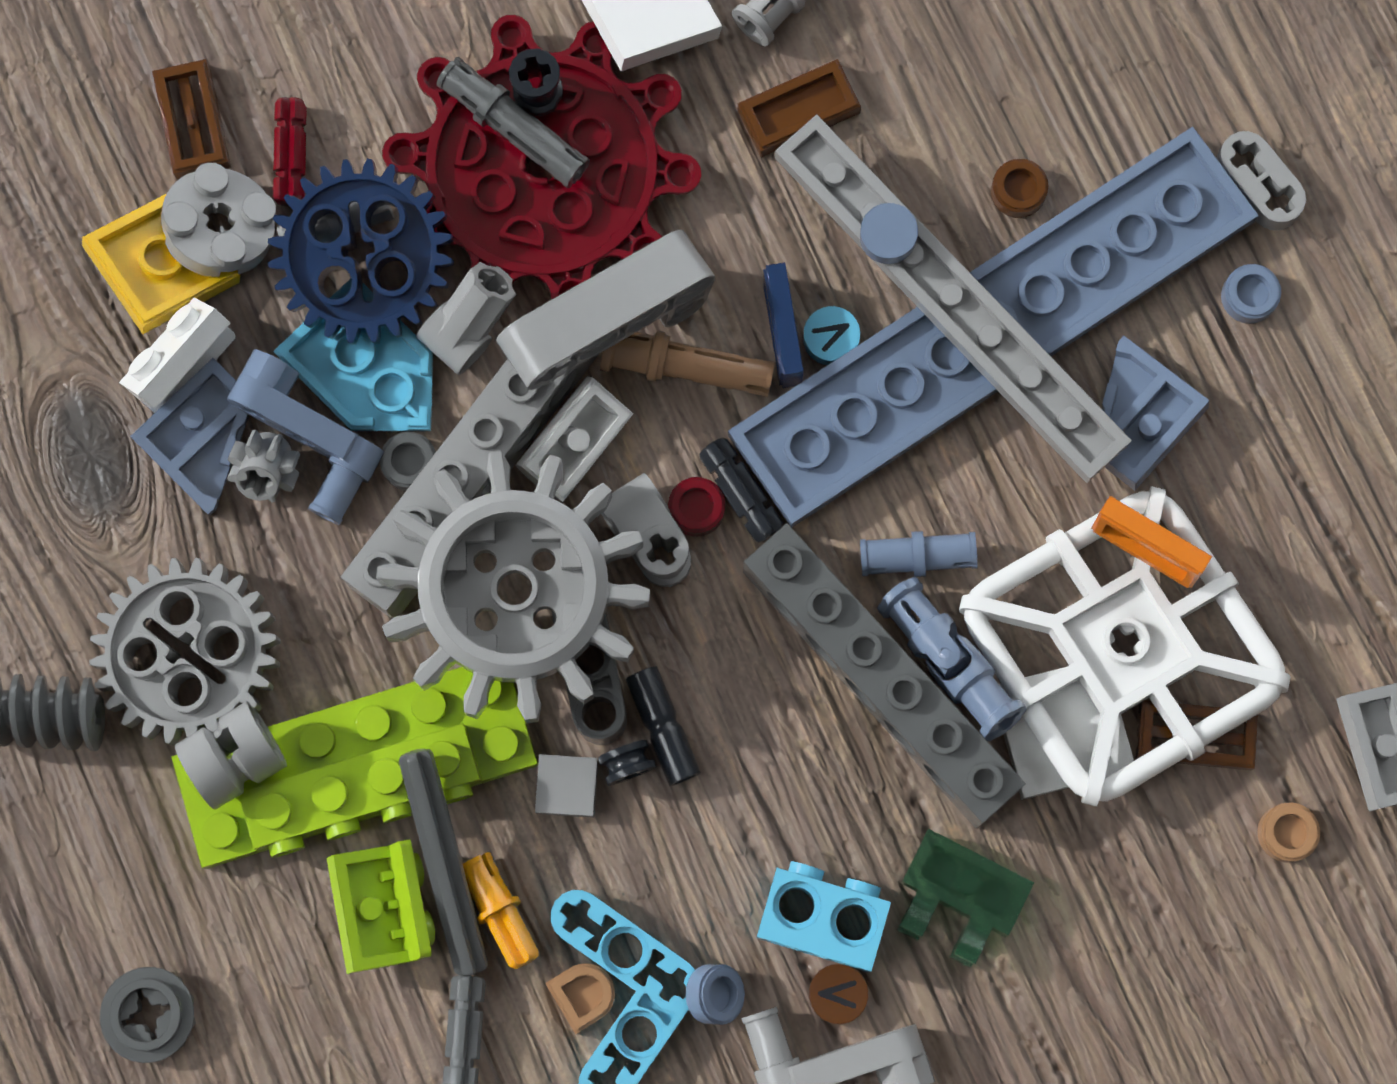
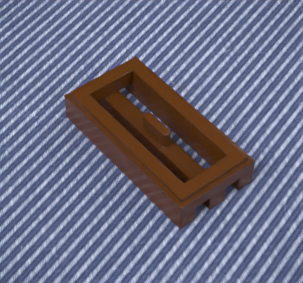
M203 59L152 71L170 161L176 179L179 180L184 175L195 172L201 164L217 163L225 169L231 168L212 73L207 60ZM198 75L214 153L210 154L205 152L190 80V76ZM177 79L194 156L188 159H184L168 81Z
M1149 700L1139 703L1138 714H1140V721L1137 725L1138 747L1136 748L1135 759L1156 748L1151 747L1152 738L1168 740L1173 738L1169 727L1153 725V715H1161L1152 701ZM1178 703L1185 716L1189 719L1203 720L1222 708ZM1258 714L1242 723L1244 724V734L1227 732L1209 743L1243 747L1242 755L1205 752L1192 761L1184 758L1177 762V764L1250 771L1255 769Z

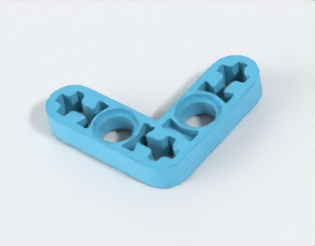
M584 890L568 891L563 893L554 902L551 909V923L554 931L567 943L636 991L583 1067L578 1084H595L590 1079L591 1073L594 1070L604 1073L610 1068L616 1058L605 1055V1051L611 1043L614 1044L624 1057L641 1064L635 1074H632L625 1065L616 1077V1084H638L689 1009L686 997L683 999L680 996L674 995L669 1002L664 1000L660 996L663 991V985L652 976H648L645 986L635 981L634 977L648 966L655 949L665 956L663 960L656 964L659 968L668 974L675 973L678 968L687 973L684 979L685 986H687L688 980L695 969L686 960L594 895ZM582 901L588 902L591 907L587 915L600 926H603L606 916H610L616 921V924L602 936L597 952H594L587 946V943L595 938L593 934L582 927H577L573 933L568 932L564 928L568 918L562 911L568 903L577 907ZM622 933L636 936L642 945L640 961L630 968L616 966L609 957L611 941ZM636 1016H644L650 1019L657 1030V1038L654 1045L643 1052L630 1049L623 1040L625 1024Z

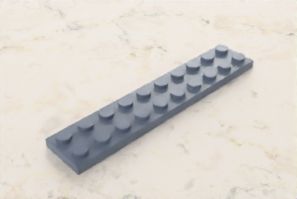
M1191 127L970 273L1050 356H1053L1253 224L1259 215L1194 127ZM916 307L728 430V437L792 528L997 393L998 390Z

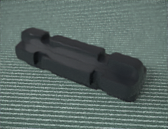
M720 438L708 444L700 452V460L710 474L716 472L718 475L715 482L739 519L745 516L748 520L744 526L753 540L757 543L768 540L783 527L782 520L772 506L768 509L766 508L764 502L768 499L744 463H736L734 459L738 454L726 438Z

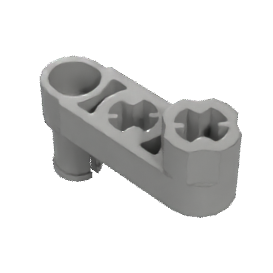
M777 1007L741 1018L743 1024H745L759 1070L754 1071L757 1084H836L872 1071H876L880 1084H931L935 1082L916 1024L905 1026L800 1062L799 1057H792L777 1014Z

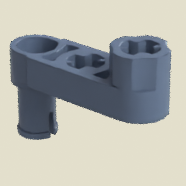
M254 349L229 393L227 401L248 415L329 458L328 462L332 467L308 509L323 519L340 525L362 481L366 483L370 481L384 451L356 433L288 397L300 375L299 372L282 360Z

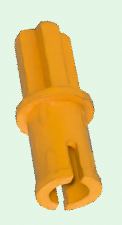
M486 852L482 856L478 855L463 863L470 894L480 913L477 920L479 924L487 923L508 966L518 969L534 961L539 956V951L516 908L521 901L518 896L512 897L491 853Z

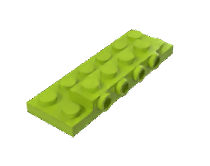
M463 667L447 671L439 683L425 691L414 681L268 726L286 760L287 767L261 783L250 779L245 781L244 793L216 810L212 809L200 795L182 766L178 755L171 756L201 867L209 869L269 850L271 858L281 857L304 849L303 839L325 832L327 840H335L360 832L359 822L381 815L383 823H389L412 816L410 802L399 765L400 756L412 750L430 749L433 752L447 805L472 797L471 787L537 767L539 763L527 723L517 707L518 693L515 683L494 681L489 692L488 705L478 719L466 716L464 713V695L471 684L473 673Z

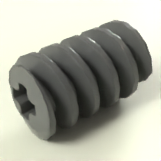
M15 674L13 676L9 690H3L0 677V747L9 746L15 739L19 747L29 748L38 739L39 744L44 749L55 748L61 740L62 745L67 750L78 749L83 741L90 751L99 750L105 730V705L101 695L95 693L91 677L83 679L79 693L72 692L68 676L60 677L55 692H49L45 675L37 676L32 691H26L22 674Z

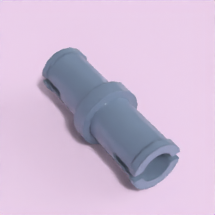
M923 531L911 532V537L860 539L862 576L914 571V577H924L928 570L977 569L975 532L923 537Z

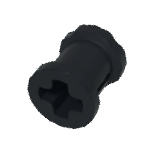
M536 48L527 49L519 53L512 60L509 76L513 86L515 102L533 116H545L554 112L563 97L560 68L555 57L545 50ZM540 77L544 86L533 88L529 80Z

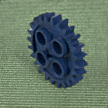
M367 158L362 173L356 174L352 163L348 159H343L341 176L335 177L323 165L320 167L322 184L316 187L306 178L300 179L302 188L306 193L302 200L291 195H285V201L294 210L291 217L274 215L273 220L278 225L286 229L284 236L268 238V244L283 250L282 257L268 262L269 268L277 271H286L287 275L275 285V289L279 292L294 291L296 293L287 305L289 311L296 312L305 307L309 308L304 321V325L313 328L322 319H325L324 336L333 339L338 334L341 327H345L348 343L356 344L361 330H366L371 342L379 344L381 327L385 326L399 338L402 336L401 319L406 317L419 326L422 324L416 308L420 304L433 309L438 307L434 298L429 294L431 287L448 288L449 286L441 276L437 275L438 268L453 266L454 260L444 254H440L439 248L454 242L451 234L436 233L435 230L436 227L447 219V216L443 211L427 213L426 210L433 203L435 196L431 191L414 197L413 194L417 188L418 179L411 175L400 185L397 184L398 168L393 164H390L385 169L382 176H377L375 162ZM353 202H357L360 207L362 238L370 247H375V253L366 255V266L373 289V300L371 302H365L363 298L362 270L359 262L352 257H348V251L357 249L356 234L349 206ZM384 205L396 207L399 212L397 227L387 234L374 232L371 226V217L374 211ZM327 214L339 215L343 222V230L340 236L330 243L319 242L315 234V226L318 220ZM392 261L405 263L408 269V279L405 285L395 291L385 290L380 283L382 268ZM346 270L352 279V287L349 293L338 300L329 299L324 290L326 277L333 271Z

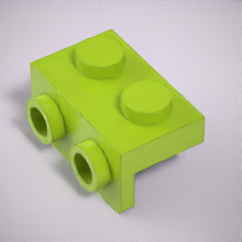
M411 840L398 841L389 846L335 854L326 858L347 974L411 963L431 957V945H433L435 940V928L430 913L427 910L424 911L420 887L424 883V868L419 854L413 853Z

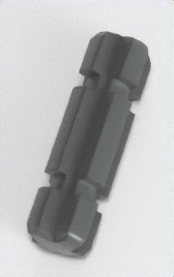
M458 975L454 976L451 980L449 1000H455V1007L448 1010L445 1057H450V1066H444L442 1084H478L479 1068H473L474 1059H480L484 1011H478V1004L485 1001L486 982L484 978Z

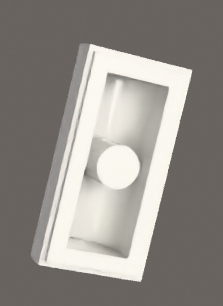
M587 376L517 462L516 467L530 481L537 485L540 468L549 455L560 457L563 465V480L554 498L563 502L631 418L633 413L593 377Z

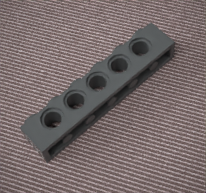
M787 523L744 560L743 573L975 828L983 824L1026 784Z

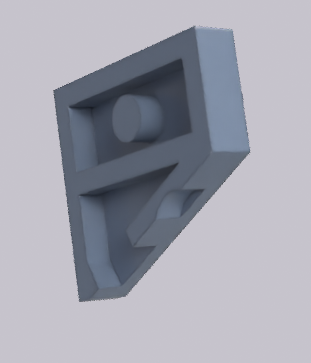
M1124 335L1117 344L1116 356L1110 380L1107 383L1102 410L1132 441L1105 468L1135 491L1209 408L1210 400Z
M214 358L204 365L130 436L209 516L216 511L232 466L227 460L235 441L241 440L249 418L247 413L227 401V397L236 380Z

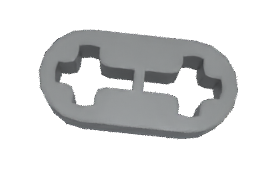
M1240 131L1230 135L1221 146L1216 158L1259 215L1255 221L1269 230H1283L1290 227L1300 216L1306 203V195L1301 183L1261 136L1250 131ZM1235 150L1241 155L1248 151L1254 155L1255 158L1250 165L1251 169L1245 164L1236 168L1231 163L1236 154ZM1270 193L1275 197L1285 194L1290 201L1285 207L1286 212L1281 208L1271 211L1267 207L1266 203L1271 197Z

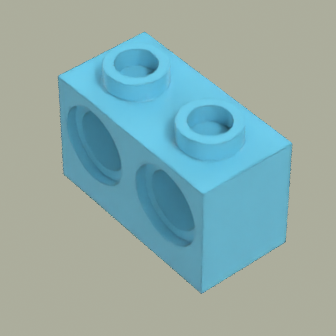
M794 861L790 862L788 871L776 868L756 938L839 964L848 965L862 971L871 972L891 905L890 901L879 898L881 888L847 878L845 888L823 882L822 879L825 871ZM789 890H802L810 896L813 902V912L808 920L802 923H792L782 916L779 909V901L782 895ZM855 906L867 914L869 930L862 939L849 940L839 933L836 919L841 909Z

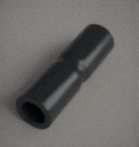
M653 666L625 679L642 722L650 731V741L668 785L674 786L701 774L683 727L676 720L675 708L658 667Z

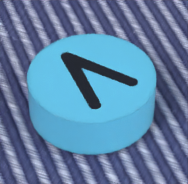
M828 306L818 309L808 318L805 324L803 335L805 349L809 356L820 364L829 365L859 345V324L855 317L843 308Z

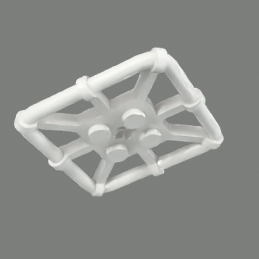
M1151 486L1149 491H1141L1120 500L1123 504L1143 514L1157 524H1160L1161 519L1169 531L1213 556L1183 509L1172 498L1165 496V489ZM1099 513L1065 533L1059 529L1046 537V544L985 578L968 595H963L959 607V612L964 615V620L971 637L985 659L995 669L996 676L1013 701L1021 700L1026 706L1027 710L1022 717L1063 781L1075 794L1082 797L1081 803L1097 806L1099 801H1109L1123 796L1184 758L1192 761L1205 753L1204 746L1266 710L1280 697L1281 693L1288 692L1291 678L1288 673H1285V666L1279 652L1236 590L1239 582L1231 571L1227 573L1223 571L1214 556L1200 576L1205 586L1172 605L1150 573V566L1136 557L1132 570L1101 587L1078 553L1082 548L1101 538V536L1092 532L1093 529H1091ZM1057 563L1065 568L1084 597L1057 614L995 600ZM1216 600L1258 665L1202 651L1181 619ZM989 620L1049 634L1069 666L1031 687ZM1120 629L1125 636L1133 632L1138 636L1139 641L1133 647L1136 655L1128 657L1124 652L1116 653L1111 645L1115 641L1112 633L1114 630ZM1196 670L1252 684L1256 688L1192 726L1167 687ZM1078 680L1101 714L1088 773L1083 769L1041 703ZM1150 698L1171 730L1173 738L1110 776L1105 777L1118 716Z

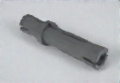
M456 57L454 61L451 60L443 69L437 80V86L474 114L473 120L482 127L488 125L499 132L521 152L551 173L566 188H570L572 184H575L581 178L590 163V159L582 155L575 148H572L532 114L521 108L509 97L510 91L503 85H493L474 71L460 57Z

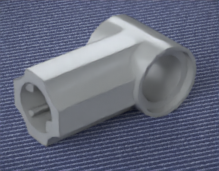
M479 262L469 270L451 298L444 302L426 320L418 331L416 338L457 375H461L476 362L491 343L492 337L488 335L516 296L512 287L513 279L500 267H492Z

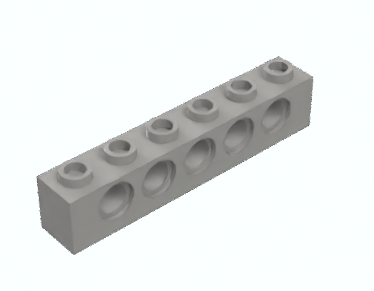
M598 355L534 390H528L507 359L340 578L353 591L391 619L400 616L418 590L410 588L391 589L380 584L376 579L377 566L395 563L406 567H418L426 547L419 542L406 538L397 528L393 519L398 511L416 514L425 523L438 528L452 513L449 505L439 496L434 475L443 469L458 480L463 494L470 501L490 494L492 487L486 470L489 453L502 450L510 469H512Z

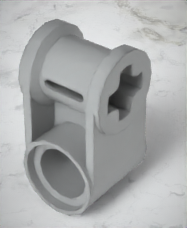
M643 473L614 491L606 511L601 515L615 536L622 532H640L643 548L632 556L634 561L651 583L660 587H672L681 583L691 569L689 545L685 535L672 518L670 510L650 478ZM659 547H663L668 553L673 552L675 561L666 566L661 559L656 560L654 551Z

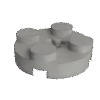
M217 163L201 164L195 172L186 174L177 180L165 196L161 212V226L166 237L165 244L170 254L181 265L200 275L219 277L220 272L238 270V274L250 271L264 259L271 245L268 244V238H272L275 231L273 217L276 213V205L273 199L255 181L244 174L225 169ZM211 213L223 214L228 217V222L233 227L225 231L223 226H220L219 232H215L207 227L209 222L207 215Z

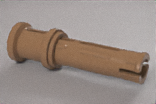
M658 330L654 335L636 332L602 352L600 371L609 372L613 367L646 374L647 380L656 382V379L662 380L663 376L731 390H740L767 398L775 365L774 361L753 359L737 354L670 341L671 336L666 335V332Z

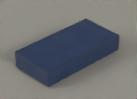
M784 262L766 265V269H763V289L779 385H782V388H788L802 383L803 366L786 263Z

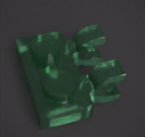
M928 828L900 883L916 891L897 931L918 941L923 936L939 903L968 918L949 957L971 968L972 965L976 964L991 930L1005 938L1009 936L1034 882Z

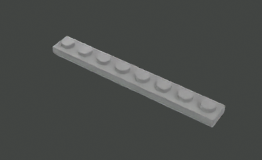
M815 115L775 151V159L862 250L860 228L864 216L870 209L883 203H895L907 208L818 115ZM915 217L918 225V237L912 253L906 259L894 264L874 262L1068 465L1088 483L1128 447L1132 440Z

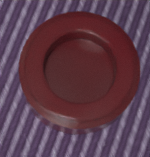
M691 477L681 481L674 487L669 497L668 508L682 533L696 537L705 536L716 530L722 523L725 515V499L720 488L711 480L702 477Z

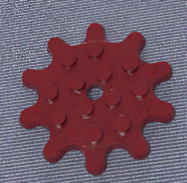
M505 15L499 18L491 29L493 56L489 64L476 72L495 86L497 84L503 85L510 91L509 97L514 100L513 86L509 76L512 60L519 53L527 49L541 48L534 41L532 29L523 17ZM593 21L586 23L580 28L569 48L561 52H549L555 57L560 68L563 97L554 112L545 116H534L572 148H575L582 155L590 159L584 174L570 188L563 186L554 177L551 179L547 177L536 178L528 174L527 165L530 158L490 126L482 127L473 120L474 114L437 86L436 83L441 72L450 62L442 57L426 60L421 64L417 73L419 88L436 105L437 115L434 123L424 132L396 133L388 138L382 149V157L387 167L393 164L398 168L399 174H411L425 182L428 191H431L435 196L433 203L426 210L427 213L443 211L447 216V219L435 228L436 233L451 234L454 242L450 243V245H458L466 250L472 261L471 268L479 262L492 267L498 266L513 279L512 284L522 277L532 276L539 278L547 284L552 299L591 278L595 265L601 260L608 257L625 259L662 238V235L655 231L648 222L647 213L649 206L659 196L667 194L684 195L694 191L700 184L702 177L701 167L695 158L684 153L666 151L657 143L655 138L657 123L665 115L673 112L681 102L682 89L679 82L668 74H655L642 82L634 84L625 83L618 79L611 69L612 54ZM540 77L529 80L533 88L544 86Z

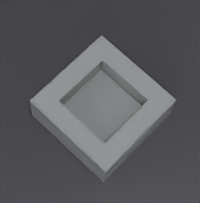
M539 754L535 813L594 818L598 758Z

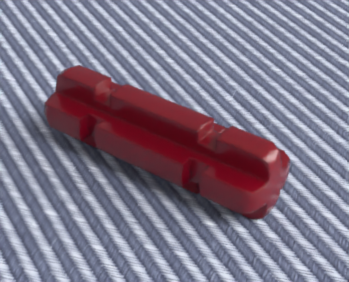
M282 97L275 102L274 121H277L278 127L274 128L273 171H276V176L278 177L273 179V198L281 206H289L284 199L286 194L300 200L305 197L300 179L305 176L306 133L303 127L306 125L307 108L303 99L296 97Z

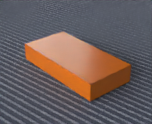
M1109 496L1091 527L1093 529L1092 532L1186 588L1193 587L1213 557L1112 496Z

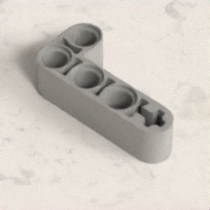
M676 230L517 319L498 335L496 341L528 390H534L548 384L658 319L666 328L686 320L706 302L715 281V275L684 230Z

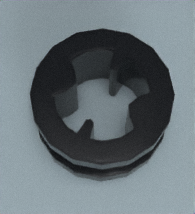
M639 740L623 745L598 757L599 764L605 765L609 769V775L605 778L608 786L628 781L656 768L655 761L649 760L645 756V750L649 747L647 740Z

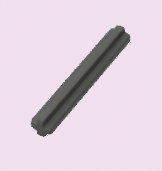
M430 749L412 750L400 756L399 765L452 965L457 975H475L487 968L488 959L434 754Z

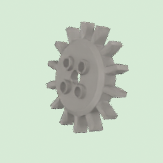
M502 450L492 451L489 453L486 469L492 487L490 494L470 501L463 494L458 480L443 469L434 475L439 496L449 505L452 513L439 527H432L425 523L418 515L401 510L398 511L393 519L397 528L406 538L419 542L426 548L420 566L406 567L395 563L377 566L376 579L380 584L391 589L410 588L418 590L420 609L407 615L396 616L384 624L382 628L389 642L406 641L419 633L431 632L439 647L431 657L420 664L413 677V680L424 691L439 683L446 671L457 663L473 673L471 684L464 695V713L466 716L475 719L480 717L488 705L489 692L494 681L516 683L518 686L517 707L525 722L534 723L539 721L542 706L536 687L538 679L558 672L566 681L570 694L583 704H586L594 698L590 678L579 668L575 660L584 653L589 645L601 649L611 659L628 663L634 653L633 646L624 636L602 626L603 619L609 606H621L632 610L649 607L650 589L637 584L617 585L608 582L606 565L617 559L633 556L643 548V540L639 531L622 532L606 541H597L594 533L589 528V524L606 511L612 499V490L606 484L602 483L588 491L582 502L571 510L559 501L554 500L556 491L563 480V465L560 457L549 455L540 468L539 481L534 492L516 491L510 488L511 469ZM549 552L555 557V564L550 570L540 571L534 567L533 559L538 553ZM483 553H490L497 559L495 568L487 573L480 572L475 568L476 558ZM513 573L526 576L532 584L529 598L518 605L507 604L498 596L499 583L505 576ZM542 609H549L556 614V622L549 629H541L534 623L536 613ZM482 611L494 612L498 617L496 626L488 631L480 630L475 623L479 613Z

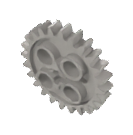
M171 558L169 575H163L156 566L150 564L148 565L149 582L142 584L132 576L127 577L128 586L132 592L128 598L113 592L109 595L112 602L119 609L115 615L98 613L97 618L109 626L107 634L91 636L90 641L105 648V654L89 660V663L96 669L107 670V675L100 678L94 684L95 688L102 692L115 691L105 705L107 709L117 712L128 707L122 720L124 726L132 729L144 720L142 736L153 740L163 727L165 743L175 746L181 737L182 731H185L187 737L203 727L214 732L218 729L221 716L246 701L255 710H261L262 707L253 696L256 688L273 690L274 685L262 677L264 669L280 667L278 660L266 655V649L277 646L281 643V639L275 634L263 632V629L276 620L275 616L271 612L255 613L265 599L258 591L242 597L248 585V581L243 576L238 575L226 584L228 569L220 563L207 576L206 563L200 558L194 559L189 573H186L183 564L178 559ZM184 598L192 599L194 612L191 618L184 624L172 625L169 618L172 606L178 600ZM150 619L155 620L173 636L190 645L195 653L226 676V681L223 684H217L198 667L182 659L176 650L146 628V622ZM225 633H236L239 639L236 653L228 659L217 660L213 652L216 640ZM148 643L155 644L157 659L154 665L147 670L136 671L133 664L136 651L142 645ZM199 678L202 684V694L199 700L192 705L181 706L177 698L180 685L187 679Z

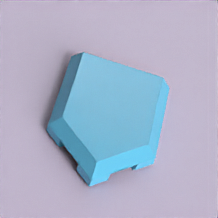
M350 278L329 299L338 300L345 297L352 287V279ZM363 283L364 301L371 302L373 300V292ZM322 319L313 328H309L303 323L273 351L283 362L299 372L298 378L351 431H431L433 352L418 340L416 335L401 320L402 336L398 338L387 326L381 327L379 344L371 342L366 330H361L356 344H350L347 341L345 327H341L338 334L333 339L324 336L325 319Z

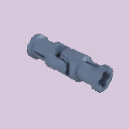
M916 577L902 581L883 597L877 607L878 612L883 618H891L909 639L907 646L916 657L927 659L925 662L935 681L954 704L962 703L981 725L979 732L986 741H992L1006 733L1021 719L1027 710L1026 706L1021 700L1013 701L993 677L995 669L967 638L957 633V626L953 619L947 613L940 614L922 593L924 587L921 581ZM911 609L920 618V622H918L915 619V617L911 614ZM953 676L955 677L954 679H952V680H950V681H947V680H946V679H949V678H951V677H953Z

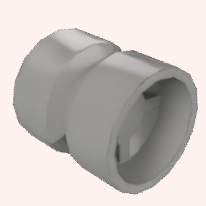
M248 701L221 716L218 729L214 732L203 727L175 744L176 753L190 780L206 803L214 810L243 794L245 781L250 779L261 783L287 767L286 760L277 742L260 715Z

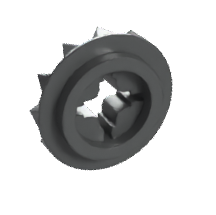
M142 967L128 971L112 983L102 1000L100 1025L104 1038L116 1053L130 1061L151 1063L165 1060L185 1046L191 1029L196 1024L193 1005L195 998L190 994L182 978L167 970L157 967ZM141 990L144 997H148L151 1005H170L171 1007L170 1010L164 1011V1015L156 1019L157 1029L155 1032L157 1039L147 1024H126L127 1020L134 1018L135 1014L142 1011L141 1001L143 996Z

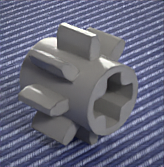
M252 430L246 444L235 441L227 459L233 464L227 479L228 481L235 482L238 490L246 498L275 502L280 489L292 492L299 476L295 466L300 453L299 451H292L289 443L281 434L271 432L259 433L257 430Z

